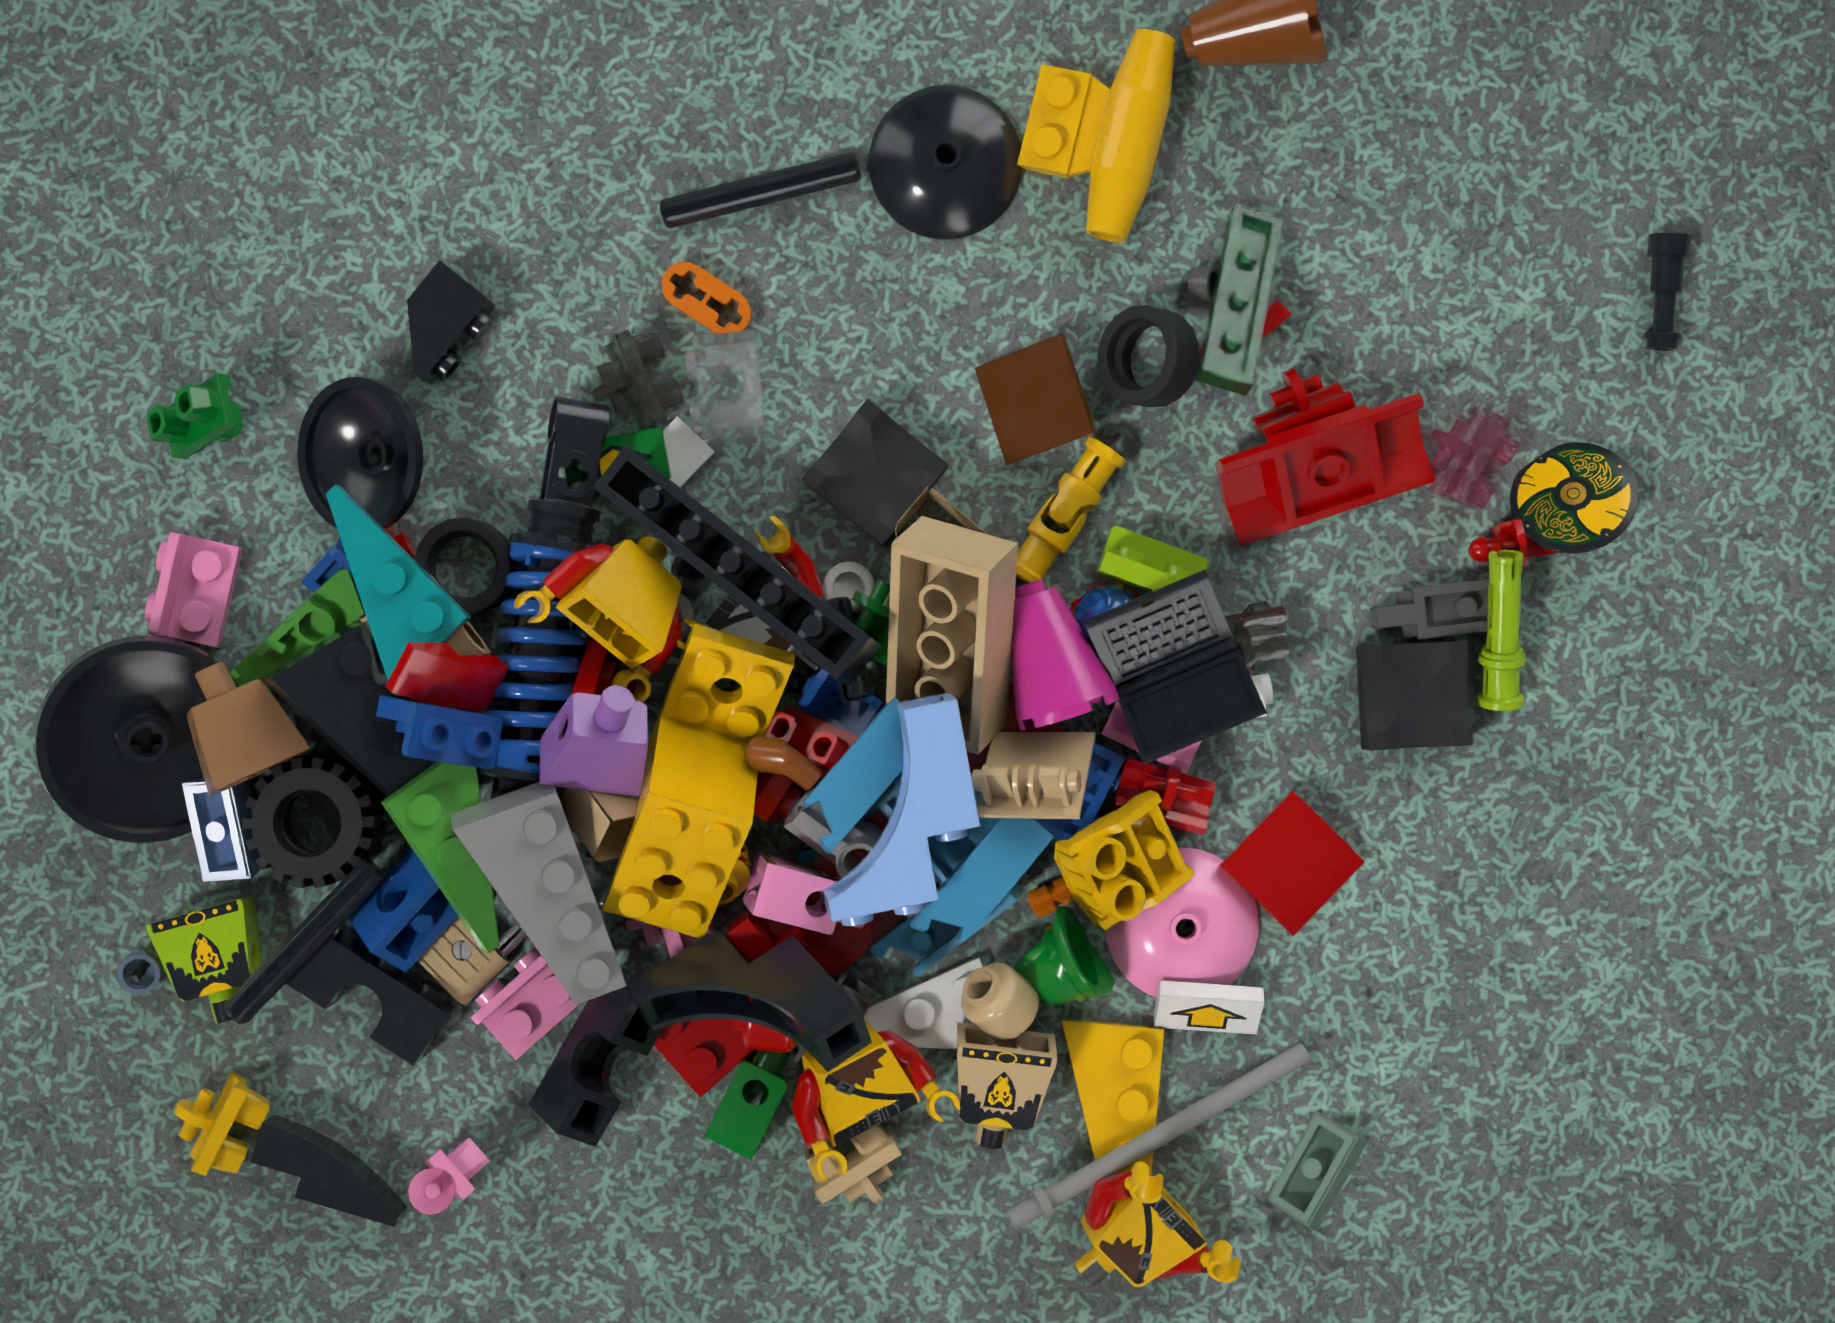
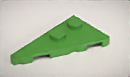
M342 566L229 672L239 687L260 679L347 625L362 623L360 621L362 618L358 617L365 613L352 573Z
M436 762L381 803L481 950L490 953L500 946L492 885L453 831L449 815L481 803L477 769L471 766Z

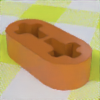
M690 262L676 263L670 266L664 273L662 292L666 300L674 308L723 338H736L748 330L752 321V310L747 299L741 293ZM690 273L695 275L693 283L698 290L706 294L702 301L689 294H685L681 300L676 298L677 288L672 283L673 279L676 276L685 279ZM712 299L726 307L732 301L739 304L737 312L742 317L741 322L738 325L729 322L725 327L719 326V314L708 307Z

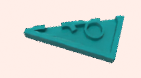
M334 485L326 493L387 680H389L408 642L447 643L471 616L341 486Z

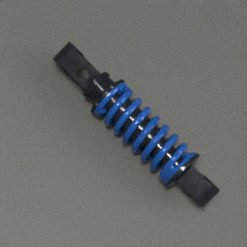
M561 396L555 397L548 424V446L539 499L528 500L527 511H531L532 514L529 519L530 526H528V531L509 535L508 542H511L509 555L516 562L515 571H518L507 574L505 578V585L509 590L519 594L525 591H539L545 585L543 579L568 556L597 545L592 542V533H594L593 526L595 522H600L601 512L592 508L595 494L593 487L597 482L601 451L608 430V405ZM573 462V471L581 473V481L571 483L568 489L567 480L559 477V469L569 467L570 463ZM557 597L550 601L551 608L546 619L537 623L527 622L539 611L540 605L536 598H528L518 609H514L515 599L503 601L501 604V614L508 619L514 620L515 624L514 627H503L497 631V642L510 648L509 655H497V657L509 667L505 675L513 677L512 683H501L492 700L509 704L508 711L489 710L484 713L504 718L502 725L504 738L502 739V736H500L494 768L484 769L476 767L477 772L493 777L490 799L540 782L541 737L564 705L558 703L557 700H567L572 694L576 680L569 678L570 672H579L584 656L574 651L573 645L586 644L591 639L589 634L555 608L560 601Z

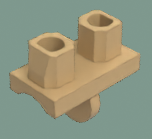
M878 1124L851 1138L855 1146L842 1154L847 1161V1171L844 1176H839L835 1169V1163L830 1157L825 1158L822 1163V1171L826 1176L827 1182H820L811 1174L814 1193L822 1205L844 1192L850 1203L865 1193L875 1205L884 1200L879 1184L894 1175L888 1163L902 1155L896 1142L897 1137L889 1125L883 1128L881 1124ZM827 1141L830 1151H836L830 1142ZM806 1148L804 1151L805 1159L810 1169V1162L815 1154L812 1148Z

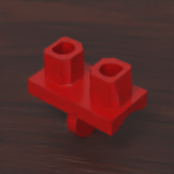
M1291 368L1282 372L1285 387L1269 393L1274 408L1251 418L1257 432L1266 439L1268 436L1356 407L1352 393L1349 390L1344 392L1337 382L1323 388L1318 374L1301 380L1297 371Z
M787 705L783 712L778 711L775 714L765 734L768 738L785 740L822 769L820 776L822 779L858 737L855 734Z
M1126 758L1113 810L1122 807L1133 797L1152 790L1157 792L1162 802L1158 805L1167 825L1184 832L1190 831L1203 835L1207 830L1216 783L1183 774L1179 766L1170 764L1169 768L1165 769L1151 764L1144 765L1143 762Z

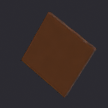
M1064 333L975 368L1006 465L1019 462L1096 433Z

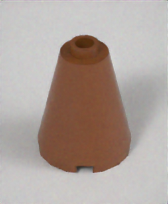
M1216 0L1189 14L1190 25L1181 27L1187 58L1197 56L1200 66L1319 64L1328 61L1316 0Z

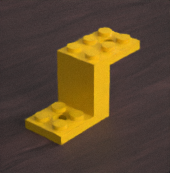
M697 623L693 624L648 741L642 791L638 798L635 821L605 895L602 911L697 938L705 936L753 822L758 772L752 769L746 762L744 757L745 749L754 737L765 736L794 667V653ZM722 678H730L737 681L741 688L736 691L726 692L717 688L714 682ZM662 875H673L681 879L682 883L669 886L662 884L657 878Z

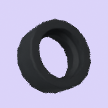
M1148 305L1132 306L1115 315L1105 328L1098 346L1097 367L1102 383L1114 398L1127 404L1144 407H1165L1177 401L1192 385L1199 367V343L1193 327L1182 315L1167 309ZM1155 326L1162 332L1166 344L1165 361L1161 373L1154 382L1147 387H1141L1133 376L1131 354L1136 340L1144 330Z
M468 517L447 519L427 532L418 544L414 560L429 575H432L442 587L437 578L435 566L438 554L442 548L455 538L469 536L480 539L490 548L495 557L496 572L493 582L484 592L475 597L462 598L450 594L447 590L445 591L470 616L485 614L501 605L511 592L505 585L507 574L517 572L515 571L516 562L509 555L511 545L506 536L491 524Z

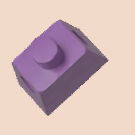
M617 685L607 687L603 691L602 696L580 692L571 694L541 737L540 784L639 797L642 791L648 748L647 706L642 701H635L628 689Z

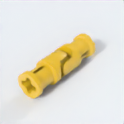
M1088 436L1084 442L1087 449L1071 473H1064L1058 481L1059 493H1054L1045 501L1027 528L1029 535L1018 550L1016 576L1027 583L1041 580L1056 557L1067 552L1084 526L1087 512L1095 509L1101 501V490L1115 469L1123 468L1127 462L1116 451L1097 439ZM1048 515L1060 528L1069 529L1070 531L1061 534L1048 529L1044 524L1045 517Z

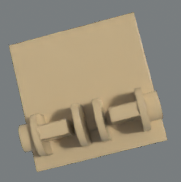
M999 732L990 742L986 764L983 765L982 770L975 769L972 773L973 790L979 791L976 805L978 818L1080 819L1095 741V732Z

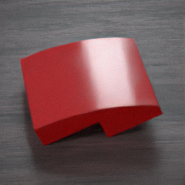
M1291 790L1219 865L1294 936L1365 862L1310 806Z

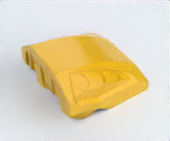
M1149 790L1133 797L1122 807L1099 818L1068 840H1059L1055 843L1054 860L1073 899L1095 925L1105 930L1121 920L1128 921L1135 918L1142 910L1157 906L1195 876L1192 867L1184 863L1158 804L1162 802L1161 798L1155 791Z

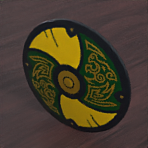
M1582 442L1563 443L1537 457L1517 473L1510 492V507L1513 519H1521L1525 536L1542 548L1566 554L1590 552L1613 542L1630 525L1638 505L1637 482L1629 466L1612 451L1598 445Z

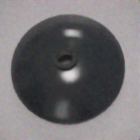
M941 85L924 88L898 101L889 109L877 126L869 151L871 184L884 210L905 229L917 235L937 240H953L968 237L992 225L1003 215L1013 201L1022 174V167L1017 165L1021 145L1010 119L998 105L984 95L958 86ZM942 148H950L955 152L956 158L950 164H942L936 158L937 152Z
M347 377L326 386L308 407L299 432L297 458L301 482L314 509L326 522L337 528L326 493L334 485H339L383 529L394 525L413 503L420 486L423 471L422 438L416 418L406 401L397 391L380 380L368 377Z

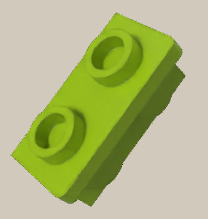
M1113 526L1095 573L1150 593L1199 571L1207 570L1209 562L1204 557L1123 527Z

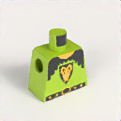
M254 895L146 925L148 935L178 998L183 1002L208 995L215 1023L219 1024L232 1020L223 1009L224 1003L262 965Z

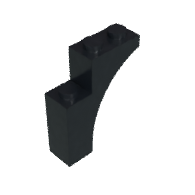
M715 929L628 985L643 1019L653 1031L673 1024L703 1019H731L751 1022L776 1030L793 1039L804 1047L827 1072L872 1043L860 1008L793 935L748 964L718 929Z

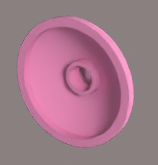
M1179 847L1178 849L1184 863L1192 867L1195 876L1157 906L1142 910L1135 918L1128 921L1121 920L1105 930L1108 949L1118 969L1134 986L1151 996L1157 997L1160 981L1231 985L1242 974L1253 956L1259 932V916L1255 899L1219 865L1223 859L1209 852ZM1182 919H1191L1194 923V931L1188 937H1180L1176 933V925Z

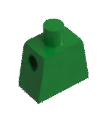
M758 1050L752 1064L742 1059L704 1137L752 1160L788 1087L789 1082L779 1077L792 1051L782 1053ZM751 1080L762 1081L767 1087L758 1105H751L743 1098Z

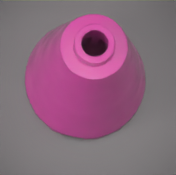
M1043 579L1016 587L1011 669L1016 721L1020 731L1028 729L1033 723L1035 728L1093 711L1091 704L1101 702V696L1104 697L1106 705L1119 700L1114 683L1057 587L1054 586L1046 589Z

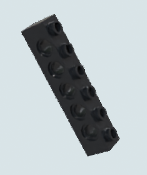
M626 445L594 485V489L844 685L849 687L881 647V644Z

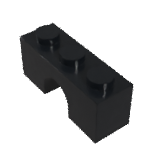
M342 924L285 984L324 1009L336 1004L348 985L359 984L370 988L376 993L381 1002L382 1015L369 1038L414 1066L423 1059L455 1009V1006L446 1001L449 993L428 979L423 978L419 984L402 973V970L359 945L362 940L359 934Z
M625 977L624 980L627 986L587 1001L528 1104L556 1134L594 1147L598 1144L621 1104V1101L612 1093L609 1083L610 1071L614 1061L625 1049L648 1056L663 1030L661 1028L653 1031L645 1022L628 987L634 981Z

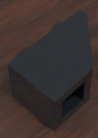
M441 260L436 263L407 299L414 374L430 385L437 378L442 382L446 381L460 365L462 357L451 349L455 341L457 340L462 345H465L470 338L475 342L478 341L489 330L495 319L490 313L496 305Z

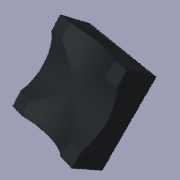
M867 399L834 442L804 475L802 481L874 541L884 547L894 535L896 525L901 517L927 486L928 492L948 469V464Z
M1467 641L1356 646L1361 749L1369 751L1473 745L1467 686Z

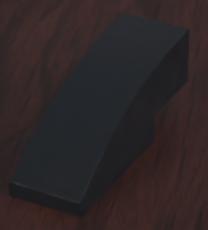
M275 1114L262 1122L250 1163L300 1177L295 1198L395 1227L404 1218L407 1206L391 1187L366 1163L340 1144L305 1125Z

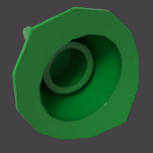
M1068 906L1056 907L1053 923L1044 928V934L1030 951L1019 959L1013 968L1030 982L1039 996V1001L1044 1004L1056 1005L1074 1000L1080 1003L1087 998L1109 997L1115 983L1107 965L1100 959L1090 943L1082 924Z

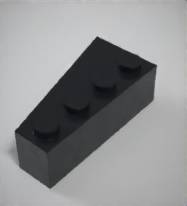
M364 623L347 625L260 678L271 690L281 696L308 725H311L328 741L345 761H348L385 799L437 762L404 756L402 754V746L405 733L395 731L397 721L376 716L380 695L406 700L410 699L391 693L385 687L388 680L375 641Z

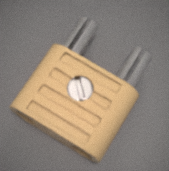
M457 916L417 961L458 1002L467 1005L510 963L507 955L527 937V934L522 930L503 950L500 949L521 928L519 923L516 922L499 938L500 946L492 952L486 953L481 950L460 917Z

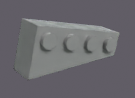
M537 782L449 814L453 831L576 1005L627 986L554 786L543 785Z

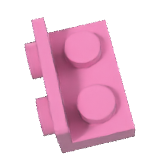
M170 532L168 542H162L157 553L156 569L161 572L157 591L150 594L145 607V621L149 622L148 634L167 636L221 648L243 548Z
M536 947L514 965L520 974L507 986H504L497 980L475 999L481 1009L470 1017L476 1025L482 1022L515 1060L522 1056L578 1006L569 996Z

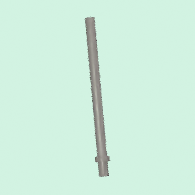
M1298 1043L1044 1190L1041 1186L1031 1191L1032 1197L1006 1211L1012 1225L1018 1230L1042 1215L1045 1219H1048L1056 1214L1054 1208L1091 1188L1098 1180L1117 1173L1311 1061L1308 1051L1302 1043Z

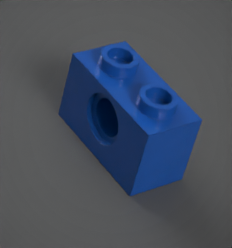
M411 847L388 872L385 880L348 919L371 953L406 973L458 915Z

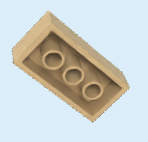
M921 516L897 537L891 546L886 704L894 697L900 702L951 693L958 702L966 751L979 754L1002 730L1007 720L1018 543Z

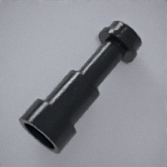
M1653 233L1648 235L1647 257L1652 258L1650 293L1655 294L1652 332L1644 333L1647 350H1678V341L1681 340L1682 334L1674 333L1676 294L1682 293L1684 259L1690 257L1691 235L1683 233Z

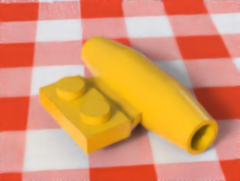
M1151 29L1135 30L1110 89L1090 73L1041 64L1017 165L1022 167V169L1067 179L1090 172L1086 234L1094 238L1115 243H1125L1150 187L1171 103L1175 39L1166 33Z

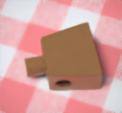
M225 662L211 665L195 674L207 701L191 708L187 714V720L210 797L270 771V769L280 763H287L291 759L301 757L308 751L309 746L261 679H256L237 688Z

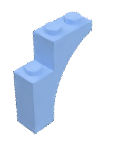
M951 693L897 703L903 738V769L896 804L884 831L867 856L842 879L823 890L827 912L832 922L842 921L843 926H856L872 921L874 913L894 910L896 915H909L925 910L927 902L938 900L927 837L935 836L938 842L953 841L966 837L967 829L980 826L958 702Z

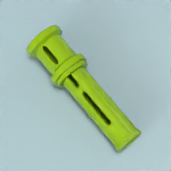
M1499 550L1500 557L1496 551L1489 553L1488 630L1486 645L1479 652V663L1484 666L1483 691L1477 695V704L1488 710L1512 711L1524 706V695L1519 692L1520 667L1526 664V653L1519 646L1523 553L1514 550Z

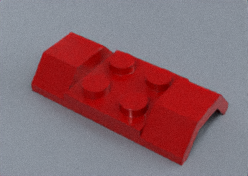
M1420 393L1372 409H1368L1366 404L1268 436L1266 437V444L1217 460L1215 468L1222 499L1239 546L1436 482L1433 468L1422 441L1418 410L1424 407V403Z

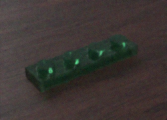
M1235 203L1228 215L1196 381L1243 396H1247L1252 388L1284 218Z

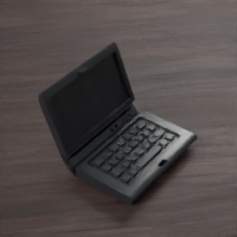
M1205 569L1083 621L1102 665L1116 687L1120 706L1144 765L1267 713Z

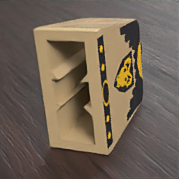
M957 1022L959 1120L964 1123L977 1124L975 1141L980 1146L988 1149L1003 1148L1006 1145L1008 1128L1029 1130L1034 1127L1057 1064L1055 1034L1024 1031L1018 1037L1004 1041L993 1039L975 1024Z

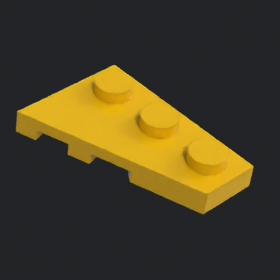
M1061 1018L1094 1160L1156 1126L1164 1028ZM1154 1151L1137 1160L1138 1162L1146 1163L1150 1167L1149 1174L1151 1176Z

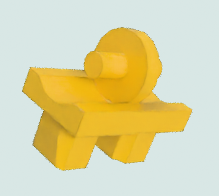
M232 1071L212 1110L209 1107L216 1094L206 1088L201 1089L195 1102L181 1099L174 1109L175 1115L185 1121L178 1134L180 1138L186 1141H193L198 1129H202L189 1154L194 1160L191 1171L203 1176L207 1175L210 1167L236 1174L246 1157L248 1145L247 1142L227 1135L233 1122L236 1121L258 1130L270 1109L269 1100L256 1091L249 1089L246 1078Z

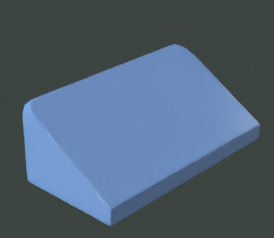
M204 777L182 783L203 882L252 878L262 870L255 862L261 857L258 850L249 851L245 840L253 838L251 829H243V818L251 816L252 810L245 807L248 796L252 795L249 780L210 797L207 791Z

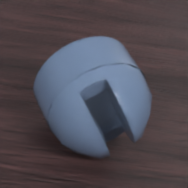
M144 950L133 951L121 961L117 972L118 981L122 988L129 993L138 995L148 993L159 983L162 975V966L159 959L153 953ZM143 959L148 961L150 965L143 972L139 982L130 978V976Z

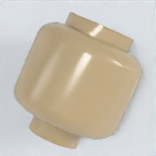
M992 963L976 969L966 979L963 986L961 1003L964 1015L993 1039L1006 1041L1018 1037L1029 1028L1035 1019L1039 1006V996L1030 982L1005 963Z

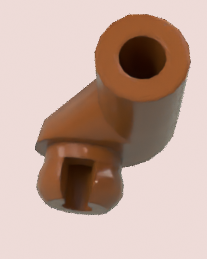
M757 736L750 740L745 749V760L752 769L761 773L786 775L804 790L811 789L822 774V769L785 740L779 738Z

